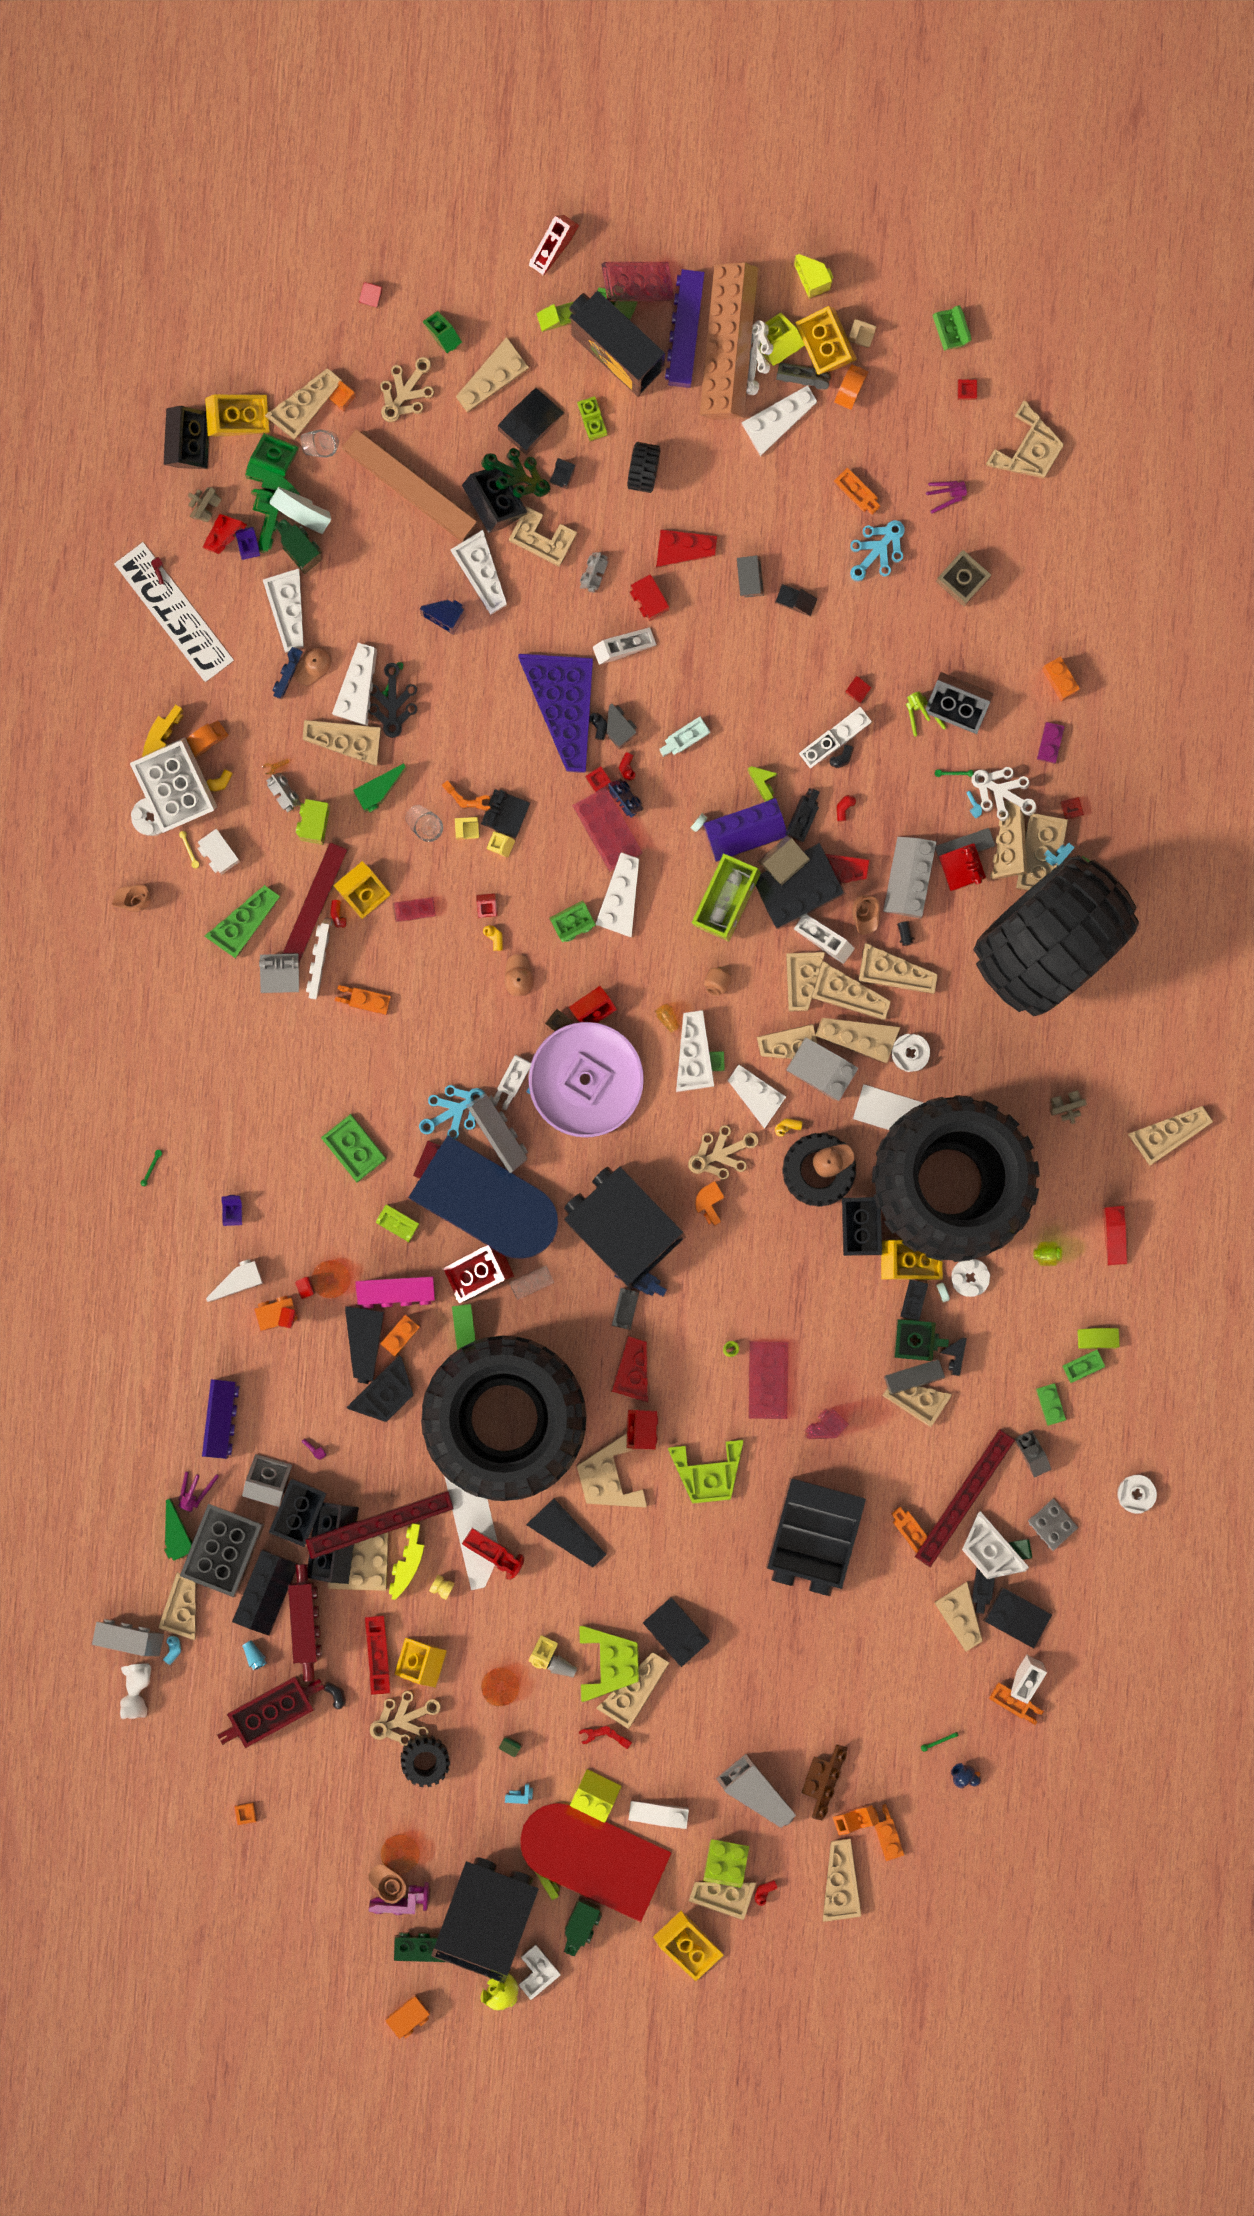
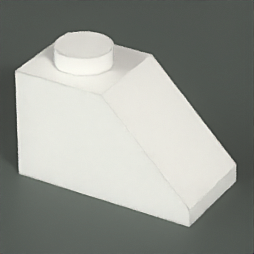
M1028 1655L1025 1656L1016 1671L1011 1690L1012 1697L1028 1704L1047 1674L1043 1662Z

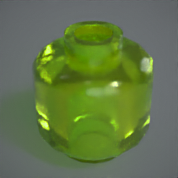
M1055 1241L1040 1242L1037 1248H1034V1260H1037L1040 1266H1057L1059 1261H1062V1247Z

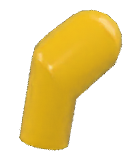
M224 769L220 778L208 779L206 783L210 791L215 792L225 789L233 773Z
M492 925L485 926L483 933L493 940V951H503L502 932Z
M785 1118L776 1125L775 1132L778 1136L782 1137L790 1129L801 1131L803 1121Z

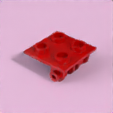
M975 843L938 856L950 891L974 882L976 885L980 884L982 879L986 878Z

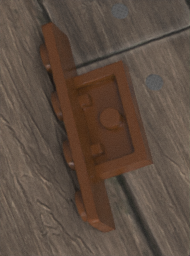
M836 1744L830 1762L815 1756L813 1757L801 1792L817 1799L812 1814L813 1819L823 1821L828 1813L829 1801L834 1795V1787L840 1777L842 1763L847 1757L846 1746Z

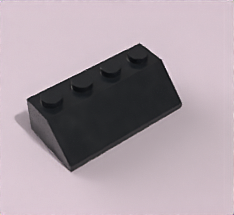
M323 1502L313 1525L312 1537L357 1522L359 1507ZM354 1544L313 1559L309 1554L308 1579L349 1584Z
M262 1549L232 1622L250 1630L270 1635L287 1594L288 1585L291 1584L296 1572L295 1565H298V1563Z

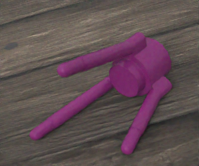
M957 480L952 482L928 483L929 486H949V488L926 492V495L949 492L950 496L954 497V499L930 511L931 514L955 502L962 501V497L967 496L964 481L958 482Z
M186 1471L181 1494L178 1498L180 1501L178 1506L190 1512L193 1511L194 1507L198 1508L201 1500L219 1478L218 1474L214 1476L198 1499L195 1500L196 1496L193 1495V1492L197 1485L199 1474L195 1476L189 1493H185L189 1472Z

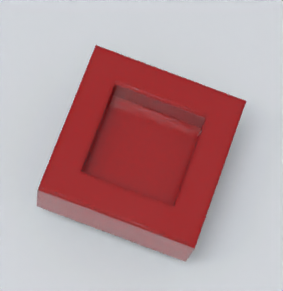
M958 379L957 400H977V380Z
M601 766L585 776L595 793L611 783Z

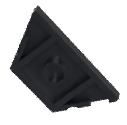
M399 1355L346 1408L387 1422L414 1395L402 1357Z

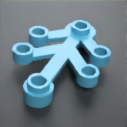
M893 520L886 527L873 528L868 525L863 528L862 533L866 538H870L873 535H885L881 541L860 542L859 540H853L851 542L850 549L853 552L873 549L860 565H856L851 569L850 576L852 580L862 581L866 574L865 570L879 554L880 575L887 577L890 574L891 568L888 565L887 545L891 540L893 544L892 560L896 563L902 561L903 553L900 549V538L903 536L905 528L900 521ZM892 527H897L899 531L897 533L892 532ZM871 529L872 533L867 535L865 530ZM858 543L860 547L854 549L852 545ZM899 553L901 558L895 559L894 554ZM886 567L888 569V573H882L881 569ZM855 570H861L862 574L860 576L855 575Z
M448 1085L445 1088V1094L448 1097L455 1095L466 1099L461 1103L431 1095L428 1098L430 1106H441L449 1108V1110L432 1120H422L419 1124L420 1131L426 1135L431 1134L435 1126L454 1116L451 1129L448 1130L447 1135L450 1136V1131L455 1130L457 1135L452 1138L457 1139L463 1110L467 1108V1104L474 1101L473 1096L475 1094L481 1096L485 1092L479 1088H474L468 1092ZM450 1087L454 1089V1093L451 1095L447 1093V1089ZM432 1097L437 1098L438 1101L436 1104L430 1103V1099ZM469 1111L468 1119L464 1121V1126L466 1129L472 1130L475 1128L476 1123ZM469 1120L473 1121L471 1128L466 1126V1122ZM426 1123L430 1124L431 1126L430 1130L428 1131L424 1130L423 1128L424 1124Z

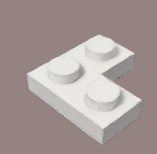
M536 1944L521 1956L522 1960L532 1970V1973L519 1983V1986L529 1999L532 2000L561 1974Z

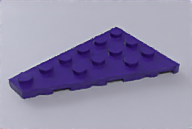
M518 654L520 664L566 772L586 773L593 658Z

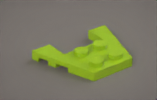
M743 1440L726 1442L727 1462L688 1466L685 1446L668 1448L692 1504L731 1500Z
M579 1626L580 1643H600L601 1684H581V1702L589 1701L639 1682L637 1642L585 1626Z

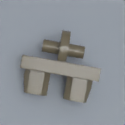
M207 487L202 496V491L199 489L195 495L192 493L188 494V497L191 499L188 506L191 508L195 506L189 517L204 522L210 520L212 513L207 511L205 507L208 503L217 507L222 500L214 493L215 489Z
M1078 1090L1068 1093L1071 1104L1064 1105L1061 1096L1052 1098L1051 1115L1067 1111V1114L1061 1116L1062 1121L1070 1120V1123L1074 1124L1075 1117L1081 1116L1079 1110L1073 1112L1072 1109L1087 1105L1085 1099L1082 1100Z

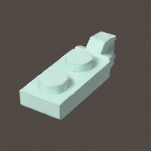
M700 716L670 735L665 740L667 745L660 748L659 751L663 757L671 752L674 755L679 754L711 732Z

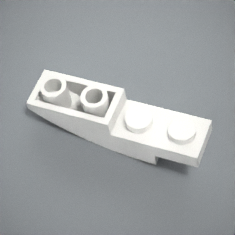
M859 707L799 754L811 769L855 737L872 721L862 707Z

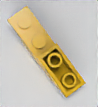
M175 704L165 720L160 716L157 717L148 733L142 757L167 746L163 740H168L173 732L171 729L174 724L178 725L184 716L182 708Z

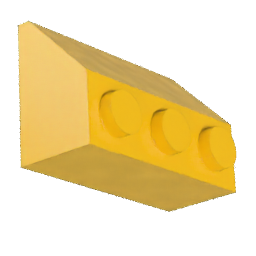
M827 306L795 322L818 375L839 369L857 360L835 308Z

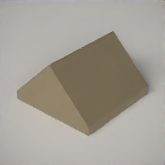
M786 836L758 862L783 885L810 859L792 838Z

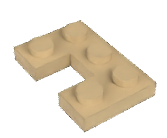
M526 506L528 513L519 519L509 541L560 567L577 532L560 524L552 540L536 533L535 531L543 515Z

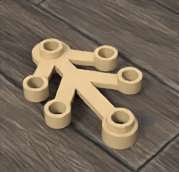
M421 357L417 359L415 363L416 370L404 387L401 376L403 373L402 368L399 365H394L391 368V374L394 377L397 397L394 402L390 393L392 390L391 383L383 381L380 384L386 404L381 411L385 421L395 422L399 419L400 415L408 413L421 414L423 412V405L420 402H414L410 406H400L405 400L422 397L430 399L433 397L434 390L430 386L411 391L421 375L428 373L431 368L430 361L427 358ZM424 363L427 367L426 369H420V365ZM398 368L400 369V373L394 374L393 370ZM384 384L390 386L388 390L382 388ZM431 390L432 393L431 395L427 396L425 395V391ZM416 405L421 406L419 411L414 410ZM389 410L395 412L393 416L387 414Z
M723 1125L719 1129L720 1135L713 1153L705 1156L708 1145L713 1142V1136L710 1133H705L702 1136L699 1152L689 1159L688 1167L695 1174L706 1171L718 1176L721 1180H725L729 1176L728 1170L725 1168L718 1169L709 1165V1163L718 1161L735 1168L738 1172H743L746 1169L744 1161H737L726 1156L745 1147L749 1149L754 1148L758 1144V1137L754 1133H747L743 1140L723 1148L727 1136L731 1133L730 1127ZM722 1128L729 1130L727 1135L721 1133ZM706 1135L711 1137V1141L709 1143H706L704 1141V1137ZM749 1137L754 1139V1143L751 1145L747 1143V1138ZM695 1161L701 1162L700 1168L694 1166ZM743 1163L744 1169L739 1170L737 1164ZM722 1170L727 1173V1176L724 1178L719 1175Z
M408 1690L404 1691L395 1719L387 1722L390 1711L396 1705L392 1698H388L384 1702V1709L380 1719L371 1724L370 1734L377 1740L388 1737L398 1741L402 1746H407L408 1743H402L401 1738L406 1736L410 1740V1736L408 1734L400 1735L390 1729L400 1727L417 1734L420 1738L423 1736L419 1734V1730L425 1729L426 1735H428L427 1727H419L409 1723V1721L427 1713L430 1715L437 1714L440 1711V1703L436 1699H430L424 1707L405 1714L409 1702L413 1699V1693ZM405 1693H409L411 1695L410 1700L404 1699ZM387 1701L393 1702L392 1708L386 1706ZM431 1703L436 1704L437 1708L435 1710L429 1708ZM381 1726L383 1732L377 1733L376 1727Z

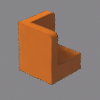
M339 381L337 389L329 397V400L342 411H345L356 396L353 390Z

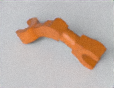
M448 780L442 784V787L455 799L462 809L476 807V809L483 811L490 810V806L482 805L484 800H490V796L483 795L477 797L476 800H466L455 791V788Z

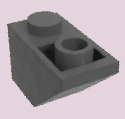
M610 704L607 736L620 749L637 735L635 731L637 727L631 720L627 721L623 717L625 713L618 705Z
M1032 1430L1015 1438L1034 1478L1052 1470L1048 1458Z

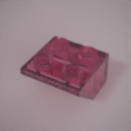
M825 1408L818 1415L820 1420L816 1424L811 1423L804 1430L806 1432L804 1437L807 1439L837 1438L849 1424L833 1408L829 1410Z

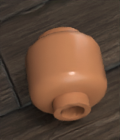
M718 966V968H711L708 971L704 980V986L708 993L719 996L727 992L732 978L726 968Z

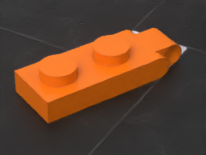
M848 467L834 480V483L863 512L867 510L873 515L881 507L876 502L878 499L876 495Z
M899 1507L891 1513L895 1519L893 1524L914 1552L917 1553L927 1535L909 1511L904 1512Z

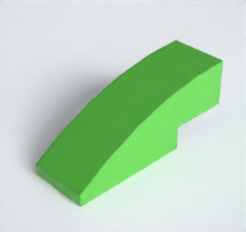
M471 1304L452 1306L457 1350L476 1341Z

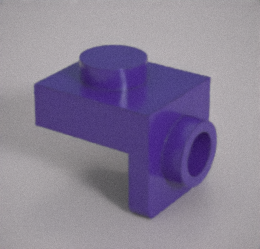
M254 527L237 530L235 534L241 559L245 560L260 556Z
M228 1195L221 1197L223 1226L242 1225L241 1196Z

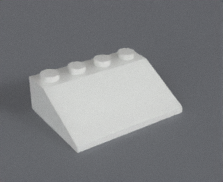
M186 738L173 742L130 763L162 833L217 808V804Z

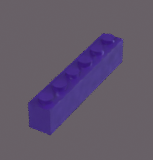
M682 269L681 275H677L676 286L680 288L679 294L675 293L674 305H677V312H673L672 323L675 324V330L670 332L669 341L673 342L672 350L668 349L667 361H671L670 368H666L665 379L669 380V386L691 388L704 272Z

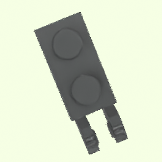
M779 363L776 380L815 386L820 390L827 389L831 379V375L828 372L818 375L815 368L787 363Z

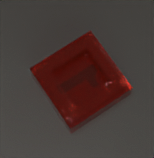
M1079 797L1060 802L1064 819L1069 820L1084 816Z

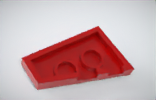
M660 530L656 568L714 557L717 536Z

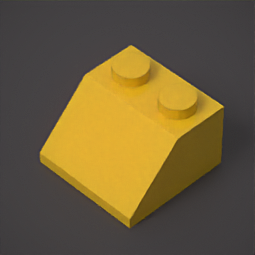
M363 861L333 885L361 919L391 895Z
M405 1638L394 1675L420 1685L436 1688L447 1651L433 1645Z

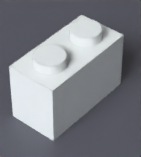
M217 829L198 841L200 847L197 849L204 858L206 856L209 857L212 861L209 865L215 873L219 871L222 875L240 862Z

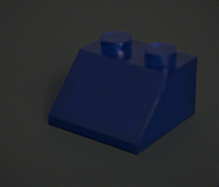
M444 600L423 605L420 608L421 616L453 635L465 617L463 605L456 600L452 602Z

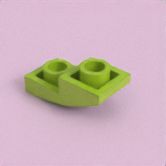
M596 397L577 402L589 441L608 436Z
M1119 1328L1077 1330L1078 1349H1116L1120 1347Z

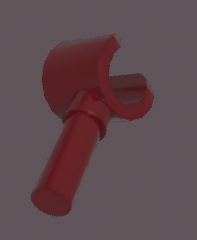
M156 557L151 561V565L157 574L159 584L162 585L164 581L159 568L163 566V563L159 557Z

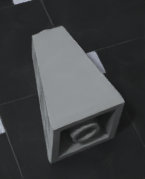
M747 1754L716 1778L727 1794L780 1828L790 1824L796 1816Z

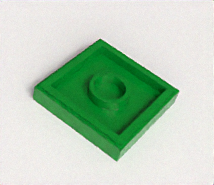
M264 433L249 462L285 476L298 453L299 447Z

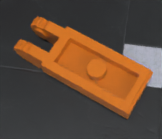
M338 985V990L352 993L350 1000L343 997H335L336 1002L347 1004L349 1007L387 1015L391 996Z
M999 1682L988 1698L1019 1718H1024L1034 1725L1037 1724L1036 1719L1025 1714L1028 1708H1031L1037 1714L1042 1715L1044 1712L1031 1704V1701L1027 1704L1012 1697L1011 1689Z
M882 1805L886 1820L880 1822L877 1810L873 1808L878 1824L874 1825L885 1861L904 1856L887 1805Z

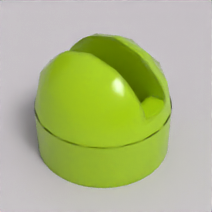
M729 1341L723 1346V1353L727 1357H734L739 1352V1346L734 1341ZM734 1347L735 1350H733V1351H731V1352H729V1353L726 1351V1350H728V1349Z

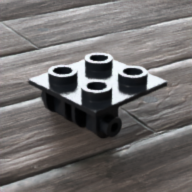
M495 789L488 804L490 810L485 812L481 825L516 838L530 803L509 795L503 790Z

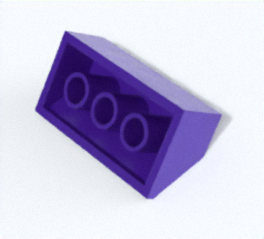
M776 798L703 824L716 862L721 860L723 853L728 856H734L788 836L785 834L786 827Z
M211 1379L202 1457L228 1459V1455H232L233 1444L230 1443V1437L234 1436L235 1424H232V1420L237 1415V1405H234L235 1397H239L240 1386H237V1382Z

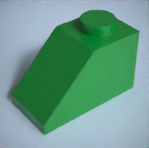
M438 311L422 321L446 353L455 350L462 343L453 326Z

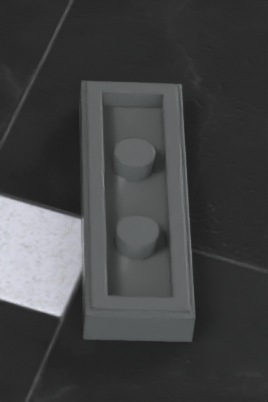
M987 828L937 845L935 850L937 856L975 843L977 852L995 847V843L990 829Z
M934 1360L885 1375L884 1379L890 1395L942 1380L945 1378L939 1360Z

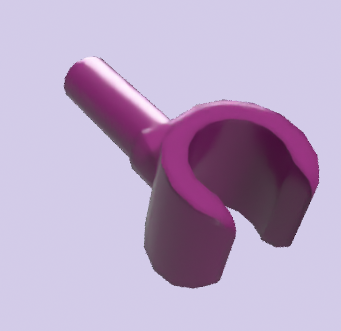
M305 1438L302 1440V1443L310 1449L315 1458L321 1460L326 1456L322 1447L315 1449Z

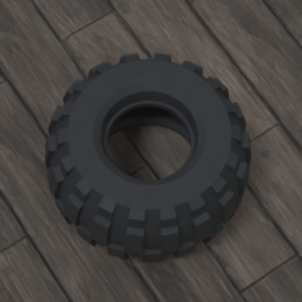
M1080 855L1068 858L1022 895L978 938L973 949L980 959L976 965L984 980L1005 1003L1018 1012L1026 1010L1032 1016L1044 1014L1082 986L1132 938L1139 925V921L1134 914L1137 907L1129 892L1100 863L1095 860L1087 862Z
M960 1095L928 1100L900 1117L889 1128L886 1137L881 1140L876 1152V1165L873 1166L872 1183H875L876 1186L875 1202L877 1208H881L886 1218L884 1223L892 1234L896 1232L903 1239L902 1243L914 1252L918 1250L926 1254V1257L939 1261H970L989 1255L1004 1247L1013 1240L1014 1236L1024 1228L1030 1219V1211L1032 1206L1036 1205L1039 1188H1036V1178L1040 1176L1038 1161L1034 1162L1031 1150L1034 1147L1029 1137H1024L1017 1128L1020 1124L1010 1114L1005 1116L999 1112L998 1106L985 1100L980 1102L973 1100L970 1096ZM947 1149L960 1151L970 1157L979 1170L981 1176L980 1193L974 1204L963 1212L957 1214L941 1213L929 1205L921 1191L918 1178L921 1166L930 1155L937 1151Z
M502 1335L473 1341L459 1348L439 1366L432 1376L424 1395L421 1426L427 1451L432 1461H434L442 1474L451 1483L476 1497L492 1501H510L528 1498L548 1489L570 1469L583 1444L587 1415L581 1387L571 1369L556 1353L532 1340ZM500 1385H510L524 1391L532 1399L537 1411V1425L532 1437L521 1447L508 1451L496 1450L485 1445L476 1435L472 1424V1412L478 1398L488 1389Z

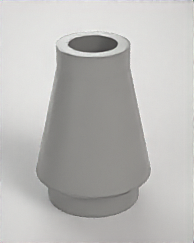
M552 1655L547 1666L551 1673L572 1678L577 1671L576 1666H573L559 1655Z

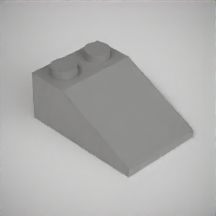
M805 1037L786 1071L831 1099L839 1101L857 1072L858 1067Z

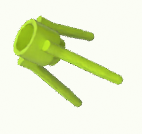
M921 691L907 697L909 703L906 706L909 711L914 737L917 736L913 708L915 711L921 709L926 720L930 721V717L925 709L928 701ZM934 717L940 726L946 729L942 720Z

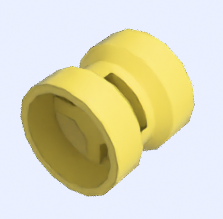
M438 1574L429 1591L434 1594L438 1592L441 1598L446 1600L455 1583L443 1581V1576Z

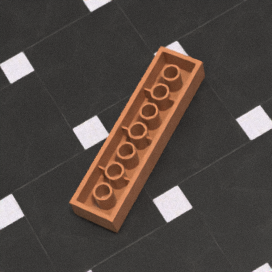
M746 262L714 265L700 415L712 420L744 418L758 268Z

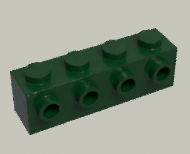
M399 1932V1935H395L394 1961L445 1962L431 1956L438 1936H430V1933H418V1936H411L410 1932Z

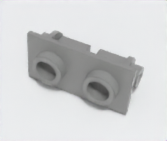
M600 552L592 553L587 560L588 567L580 579V589L588 588V591L592 593L598 590L602 577L596 574L597 572L604 574L608 564L607 556L601 555Z
M276 773L266 780L267 786L274 796L279 793L281 794L276 800L287 813L293 810V807L301 805L297 793L290 788L288 780L284 775Z

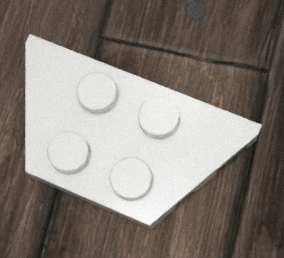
M980 1511L964 1544L963 1552L987 1579L1027 1571L1029 1568L1027 1564Z

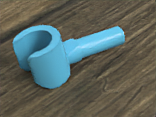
M968 791L966 793L971 804L974 806L969 811L975 818H978L982 814V808L975 801L971 791Z

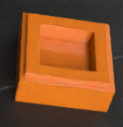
M254 1802L234 1806L237 1825L257 1822Z

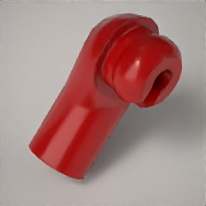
M625 752L619 765V770L623 778L629 781L633 780L636 776L635 771H633L630 765L634 755Z
M846 795L838 802L836 806L838 822L846 821V810L856 804L854 796Z
M332 900L330 915L334 926L345 928L347 920L345 917L340 918L341 901Z
M775 1880L757 1887L754 1895L757 1905H765L768 1892L778 1889Z

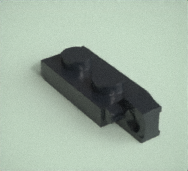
M809 788L806 795L801 797L786 830V835L800 842L805 841L819 808L817 807L818 802H816L819 791Z
M977 1567L972 1602L976 1603L975 1613L984 1614L985 1604L990 1605V1600H992L995 1578L987 1579Z

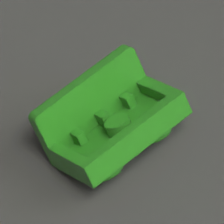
M960 305L932 315L944 351L963 347L971 342V333L967 327L965 315Z
M583 900L549 918L562 942L572 941L576 935L589 932L596 925Z

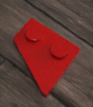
M219 514L202 548L219 555L235 539V532L239 528L244 530L247 524Z

